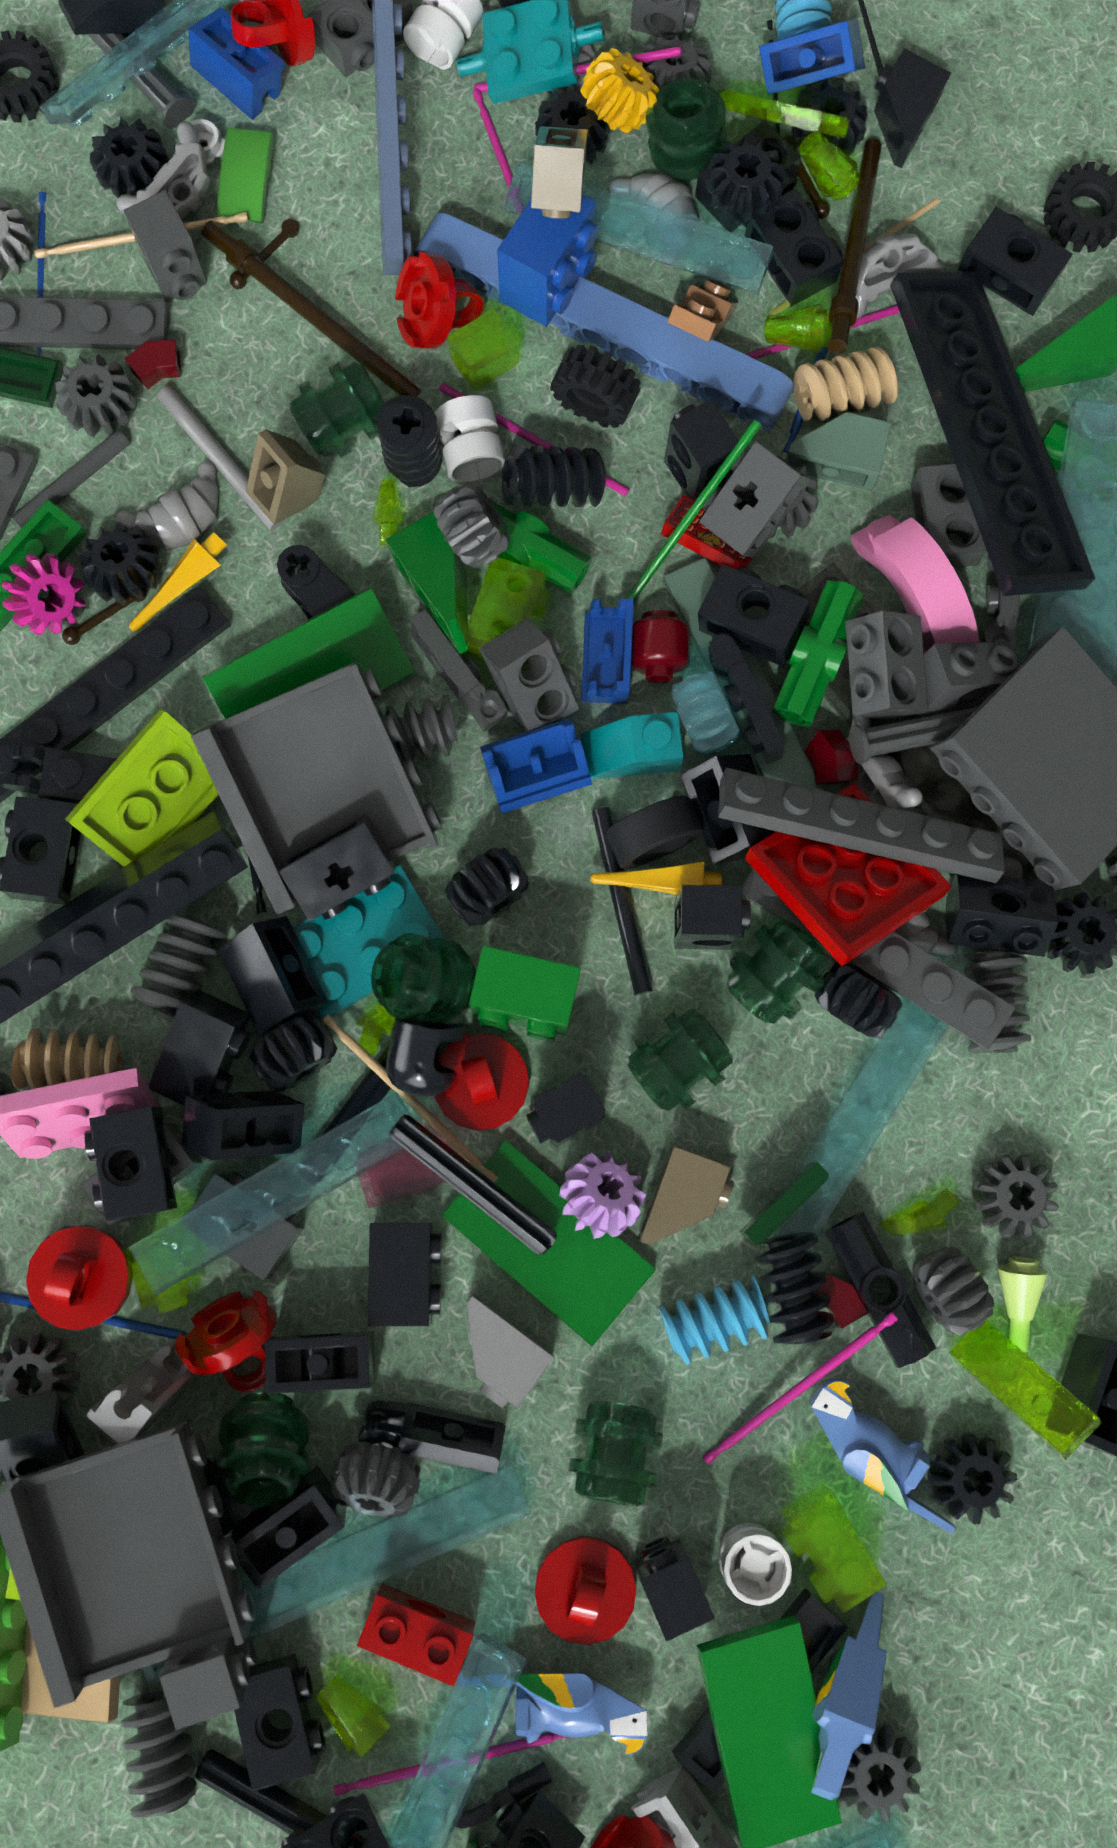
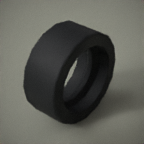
M681 795L658 801L626 816L608 829L606 837L620 868L630 869L645 865L683 848L702 834L704 828L690 798Z

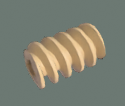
M877 346L868 348L865 352L859 350L849 353L848 356L839 355L833 357L831 361L823 359L817 361L814 365L810 363L803 364L798 367L793 379L795 402L804 421L811 419L813 411L820 421L829 419L831 410L838 417L847 412V407L855 413L862 411L864 402L871 409L879 406L881 398L883 402L890 404L894 403L898 396L895 367L888 354Z
M32 1027L26 1041L22 1040L14 1051L11 1066L12 1083L18 1089H23L28 1084L31 1089L123 1071V1052L119 1050L116 1035H110L105 1048H100L98 1034L91 1033L86 1045L80 1046L78 1032L71 1031L66 1044H61L59 1031L52 1029L49 1032L46 1043L41 1042L40 1029Z

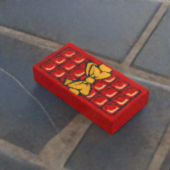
M683 495L665 521L660 534L669 538L695 501ZM702 507L677 543L721 566L724 564L734 569L737 567L748 568L753 558L741 555L699 522L705 514Z

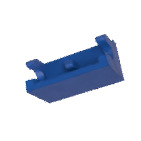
M222 7L188 28L190 66L250 119L253 120L262 112V99L266 92L273 100L280 95L281 71L285 69V62L267 46L250 48L237 43L231 33V15Z
M620 598L617 602V607L614 608L602 607V601L595 599L590 603V612L585 611L581 702L628 704L634 599Z
M571 718L480 746L488 778L501 813L592 785L581 740H577Z

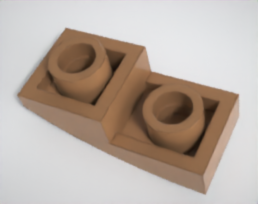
M706 278L704 285L701 283L690 284L684 301L674 304L667 323L709 342L726 325L739 301L728 297L731 291L730 288Z

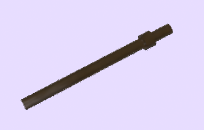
M869 139L864 144L838 293L832 299L829 311V321L832 327L828 348L834 353H842L847 349L850 327L857 320L859 302L856 299V292L882 149L881 142L876 139Z
M212 220L204 225L201 235L226 255V261L242 274L249 273L398 395H412L415 397L420 395L422 390L259 259L257 257V250L243 239L236 240Z

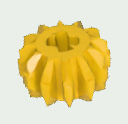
M611 48L608 52H601L598 58H594L586 69L587 73L582 79L584 83L580 89L583 97L587 99L586 107L598 115V120L607 122L613 131L619 128L622 132L629 134L633 129L638 130L642 123L645 124L654 113V107L658 104L657 97L660 91L657 85L653 83V74L646 72L642 67V62L633 60L629 52L622 55L619 50Z

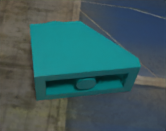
M678 712L628 716L581 733L582 746L591 779L678 772L683 761Z

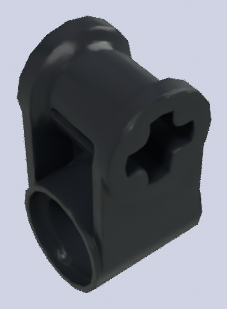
M293 545L284 549L279 555L277 569L281 577V584L286 593L300 606L308 619L355 595L352 589L339 576L335 575L309 547ZM295 567L301 571L308 569L309 575L304 578L298 573L292 575L291 570Z

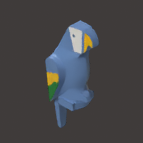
M831 1378L821 1383L809 1399V1402L838 1455L845 1472L904 1509L915 1512L953 1534L956 1529L953 1523L909 1494L912 1489L915 1490L930 1467V1456L923 1450V1442L915 1439L902 1442L882 1421L854 1410L851 1398L845 1391L850 1387L848 1381L841 1378Z
M874 1590L870 1595L857 1637L847 1636L841 1648L831 1655L828 1666L829 1671L818 1694L813 1711V1719L821 1727L819 1732L820 1758L811 1793L828 1800L839 1797L852 1753L861 1744L871 1743L872 1735L876 1728L887 1651L878 1648L884 1594Z
M587 1673L458 1676L456 1684L517 1685L515 1731L517 1736L526 1737L527 1743L537 1741L543 1731H549L563 1737L580 1738L597 1735L605 1730L616 1742L626 1745L624 1753L628 1755L638 1752L644 1745L648 1735L647 1710Z

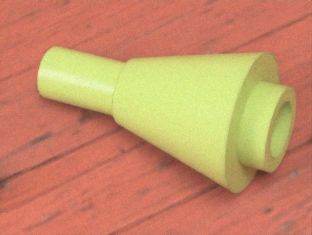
M1009 1257L1008 1265H999L997 1267L1007 1316L1010 1318L1008 1349L1014 1352H1029L1030 1321L1034 1318L1049 1272L1039 1268V1261L1036 1259Z

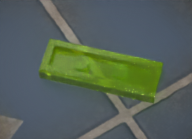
M728 89L719 90L716 102L717 108L845 138L849 125L847 117Z
M984 1320L985 1323L974 1331H969L949 1352L951 1357L1066 1460L1101 1424L1099 1417L990 1322Z

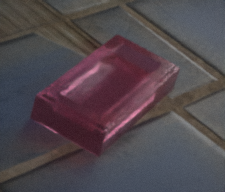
M438 1133L434 1134L437 1138H439L442 1142H444L447 1146L454 1150V1148L446 1140H444ZM401 1145L354 1161L369 1209L446 1183V1181Z

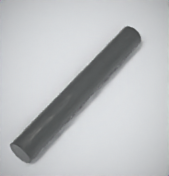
M116 430L11 517L22 528L47 499L54 505H57L130 445L129 441L120 430Z

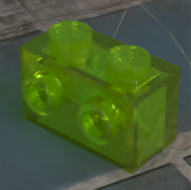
M502 558L491 562L468 622V650L463 652V654L485 662L479 650L481 646L526 618L534 623L535 617L544 619L552 595L551 591L545 590L546 573Z
M823 1483L780 1510L788 1523L787 1526L781 1529V1532L797 1558L806 1553L816 1570L809 1574L808 1577L825 1604L833 1599L844 1613L887 1585L834 1495Z

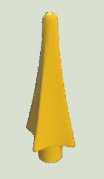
M215 532L202 544L195 538L192 540L160 588L130 622V630H139L172 600L221 566L215 557L227 544Z
M702 861L638 871L593 873L590 875V881L594 884L626 886L678 895L682 885L722 886V874L717 871H704L705 862Z

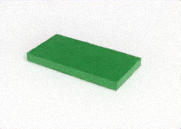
M368 587L201 677L224 718H227L355 661H359L362 670L371 667L381 691L412 675L415 671L372 588Z
M505 1140L485 1163L484 1167L498 1177L494 1182L496 1185L556 1232L557 1237L551 1248L545 1254H536L461 1193L441 1216L593 1347L656 1269L618 1236L612 1238L606 1232L601 1238L594 1239L589 1226L575 1231L577 1217L575 1215H562L563 1207L568 1201L558 1196L560 1186Z
M793 1615L697 1644L698 1657L739 1848H767L842 1823L837 1798L828 1800L811 1793L820 1758L819 1732L821 1726L813 1719L816 1697L801 1625L798 1619Z

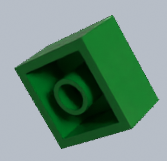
M482 946L469 1001L472 1015L478 1016L477 1019L480 1020L479 1025L483 1027L507 1031L509 1024L527 1027L526 1035L528 1037L555 1042L556 1034L567 1035L581 968Z

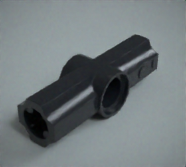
M864 1212L848 1217L824 1231L851 1284L867 1309L868 1316L873 1325L879 1324L892 1311L898 1317L895 1323L879 1332V1336L896 1368L913 1364L935 1350L936 1346L907 1294L904 1278L893 1268ZM882 1275L889 1281L890 1294L885 1301L877 1304L870 1297L869 1285L876 1276Z

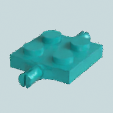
M530 0L482 13L484 41L481 52L457 57V69L461 78L485 71L487 74L488 95L493 104L570 86L571 84H578L577 60L580 47L601 41L605 42L604 25L602 20L596 23L576 27L573 21L571 0Z

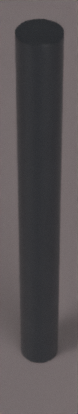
M603 807L593 810L591 813L605 872H625L623 868H620L606 837L608 829L614 825L610 808ZM609 885L634 995L652 992L653 988L629 887Z

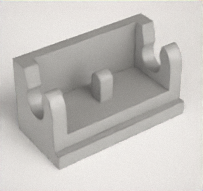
M168 1342L156 1352L150 1362L146 1360L98 1402L86 1416L118 1444L140 1437L178 1401L197 1374L191 1373L184 1364L181 1365V1369L171 1366L168 1356L175 1350L176 1343Z
M680 1766L648 1782L637 1792V1796L641 1801L631 1807L636 1816L643 1817L653 1812L661 1825L672 1835L676 1848H739L685 1767Z

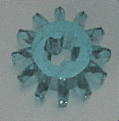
M709 670L699 674L694 673L683 678L682 682L673 685L672 699L697 752L702 755L713 751L716 753L727 748L728 744L739 740L740 730L714 673Z

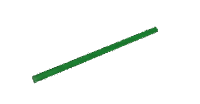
M755 419L625 599H634V601L637 599L762 426L761 423Z

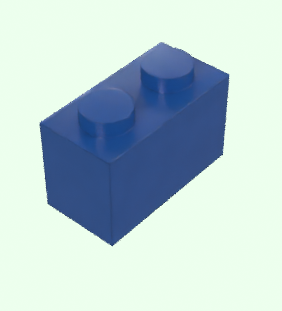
M847 20L759 46L768 95L865 69L858 20Z

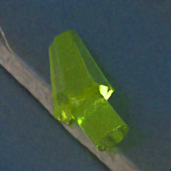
M382 480L379 485L372 522L377 523L379 526V546H388L385 539L397 533V524L402 522L394 480Z
M394 989L356 1022V1026L363 1028L359 1044L370 1055H376L381 1034L390 1035L394 1018L399 1017L412 992Z
M944 1188L930 1203L921 1198L917 1203L884 1220L879 1225L893 1237L943 1229L947 1226L946 1220L943 1217L959 1201L948 1189Z

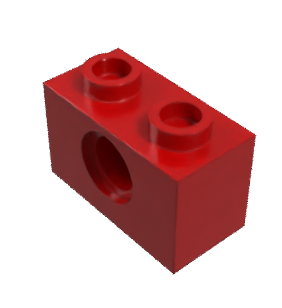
M381 1583L358 1640L357 1647L454 1687L474 1636L476 1622Z

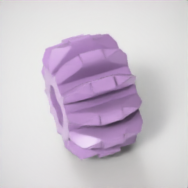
M611 1151L606 1154L604 1153L599 1159L591 1152L585 1155L579 1163L573 1164L565 1173L566 1177L564 1178L566 1182L560 1187L558 1196L568 1201L563 1207L562 1215H575L578 1219L575 1231L589 1226L594 1239L601 1238L606 1232L614 1238L621 1235L626 1227L632 1226L639 1219V1214L641 1213L639 1207L644 1203L646 1194L637 1189L641 1183L642 1176L629 1175L626 1171L629 1160L622 1161L617 1165L614 1163Z

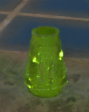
M820 132L809 134L801 142L799 154L803 157V161L820 194L824 197H830L835 201L848 196L859 182L860 175L857 171V162L823 137Z
M816 304L776 315H768L764 326L766 342L820 352L822 347H828L832 327L829 321L830 309H823L821 304Z
M336 1675L315 1698L322 1706L323 1712L347 1751L354 1750L361 1758L374 1747L392 1726L383 1716L386 1710L349 1683L344 1682L339 1675Z

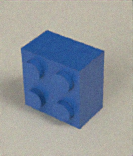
M582 195L580 212L571 211V217L561 219L545 217L542 215V209L531 208V198L497 249L499 300L545 327L548 326L556 312L560 315L565 312L574 293L573 286L580 276L586 278L590 274L597 259L598 253L594 251V241L599 231V225L595 224L596 201L585 195Z

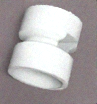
M423 0L422 5L416 8L404 27V39L410 50L417 57L427 62L429 61L430 64L440 69L446 70L450 68L465 44L464 37L470 38L482 19V13L484 12L480 0Z
M479 395L462 396L447 401L435 411L439 440L445 445L443 448L445 466L448 477L452 481L466 483L494 477L503 470L506 458L501 438L495 434L498 425L493 404L489 398Z
M754 1523L736 1525L726 1532L719 1544L717 1559L720 1572L733 1594L743 1602L757 1606L773 1603L780 1598L790 1584L792 1567L789 1555L773 1532L762 1525Z

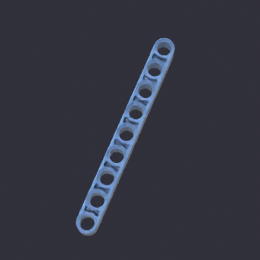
M435 214L415 249L414 256L419 257V252L440 253L448 260L455 279L469 281L474 288L481 290L479 295L502 306L506 305L499 300L497 249L503 240L449 214ZM579 277L573 286L574 293L565 312L561 315L556 312L550 321V324L561 328L559 333L584 345L588 341L601 347L599 352L604 354L607 351L616 360L621 359L624 362L628 360L640 366L641 372L664 383L668 379L682 386L681 391L704 402L707 399H711L722 405L721 410L744 421H747L748 418L755 419L763 425L761 429L766 431L773 429L794 389L791 379L781 371L714 339L707 342L667 323L669 318L583 277Z

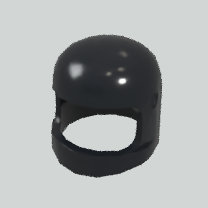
M394 1018L386 1060L387 1076L391 1083L399 1090L417 1096H436L450 1089L455 1082L457 1072L439 1063L440 1044L443 1041L465 1042L468 1024H445L409 1018Z

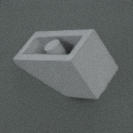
M473 1294L466 1307L476 1377L484 1382L479 1390L502 1408L505 1407L508 1401L518 1408L552 1361L554 1354Z

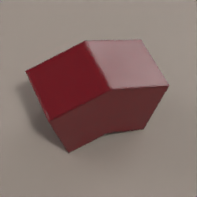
M175 339L146 341L124 359L129 370L147 390L162 378L181 377L180 350Z
M840 729L819 730L804 750L814 764L816 785L838 784L858 780L857 762L852 756L849 741Z
M820 1271L824 1273L826 1283L814 1291L829 1294L831 1302L825 1308L828 1309L829 1313L833 1314L837 1327L842 1329L869 1314L853 1285Z

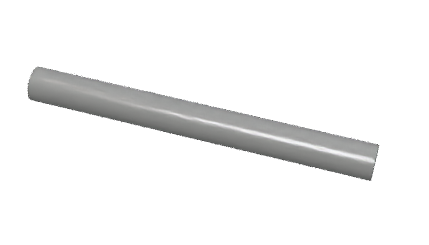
M171 386L161 389L157 399L266 527L272 532L282 525L285 520L274 525L248 495L246 487L249 477Z

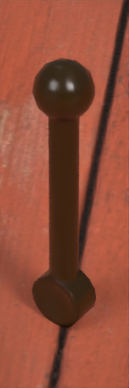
M785 136L784 139L796 151L797 140L792 136ZM800 160L797 174L814 205L818 218L825 219L830 214V205L826 201L821 200Z
M293 219L285 220L281 225L282 232L257 257L264 262L288 238L297 236L300 230L297 221ZM239 271L233 272L229 278L230 285L235 289L244 288L250 274L247 272L242 274Z
M146 587L142 590L143 600L147 597L148 591ZM129 595L125 606L115 602L76 628H66L62 633L63 641L68 645L77 644L80 641L81 635L132 602H141V600L134 597V595Z

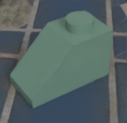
M845 412L792 442L787 457L789 456L791 465L796 469L806 465V475L872 491L880 474L891 423L882 421L870 413L861 412L853 414Z

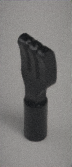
M542 1762L508 1781V1786L498 1791L486 1803L474 1809L458 1813L455 1819V1826L458 1829H465L478 1825L494 1816L503 1805L511 1800L517 1799L520 1801L552 1783V1778L545 1763Z

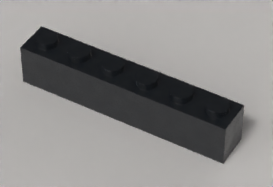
M214 811L1 944L0 1024L248 868L240 849Z

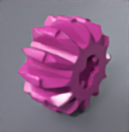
M46 553L42 560L34 554L26 555V569L15 563L10 565L11 572L17 577L14 582L6 580L1 582L3 589L13 593V595L7 597L2 602L4 608L9 611H15L13 622L21 627L29 624L30 631L37 635L43 634L46 628L55 634L62 633V619L71 624L78 623L75 614L71 611L73 606L83 607L86 605L84 599L75 596V593L86 585L83 580L72 577L75 571V567L66 561L59 564L57 556ZM40 589L45 591L50 589L47 599L40 597V600L38 599Z

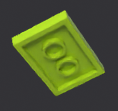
M160 709L65 820L120 865L125 867L194 824L218 796V792L191 738L192 734L166 711Z

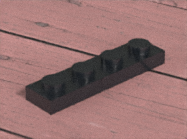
M804 1588L780 1619L794 1615L800 1622L810 1673H812L848 1627L837 1615ZM708 1706L673 1749L672 1753L683 1767L715 1793L725 1780Z

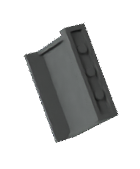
M1064 627L1038 639L1027 650L1030 656L948 738L935 743L930 748L939 758L942 769L963 785L970 793L973 804L981 812L993 819L1003 831V836L1007 843L1021 851L1034 866V871L1038 878L1047 885L1052 886L1054 890L1082 884L1117 846V688Z
M355 661L204 727L191 736L277 915L294 908L297 902L279 873L282 861L367 814L393 859L427 844L431 848L438 845L436 831L443 828L437 812L431 802L423 805L416 790V787L423 785L419 772L412 758L403 761L396 745L397 742L403 740L397 723L391 713L383 716L375 699L383 695L371 667L362 670L359 661ZM333 863L330 875L333 877L340 874L346 880L348 879L351 867L349 865L341 868L337 863Z
M188 1421L6 1481L0 1486V1534L54 1708L76 1701L84 1687L230 1637L234 1638L236 1646L243 1644L252 1625L251 1621L255 1620L253 1599L248 1588H240L235 1569L239 1568L237 1548L231 1536L224 1537L219 1517L223 1516L221 1497L215 1485L208 1486L202 1467L207 1464L205 1446L198 1433L192 1435Z

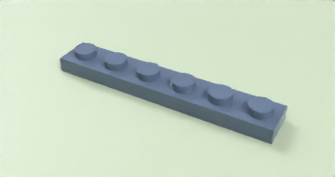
M372 0L383 275H399L403 261L411 256V232L402 231V215H409V186H401L400 170H407L408 164L407 141L399 140L398 125H405L406 102L405 95H397L396 80H403L404 55L403 50L395 49L394 35H401L402 8L401 4H393V0Z

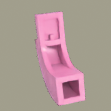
M889 514L872 521L867 527L851 535L852 545L856 552L889 580L899 595L907 614L921 616L924 654L934 644L980 643L974 613L957 573L940 546L915 519L911 517L901 523Z

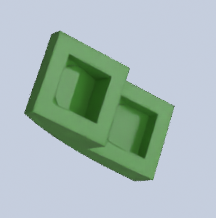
M237 128L227 129L220 171L217 217H230L238 213L247 212L248 222L264 224L267 180H270L274 138L272 132Z

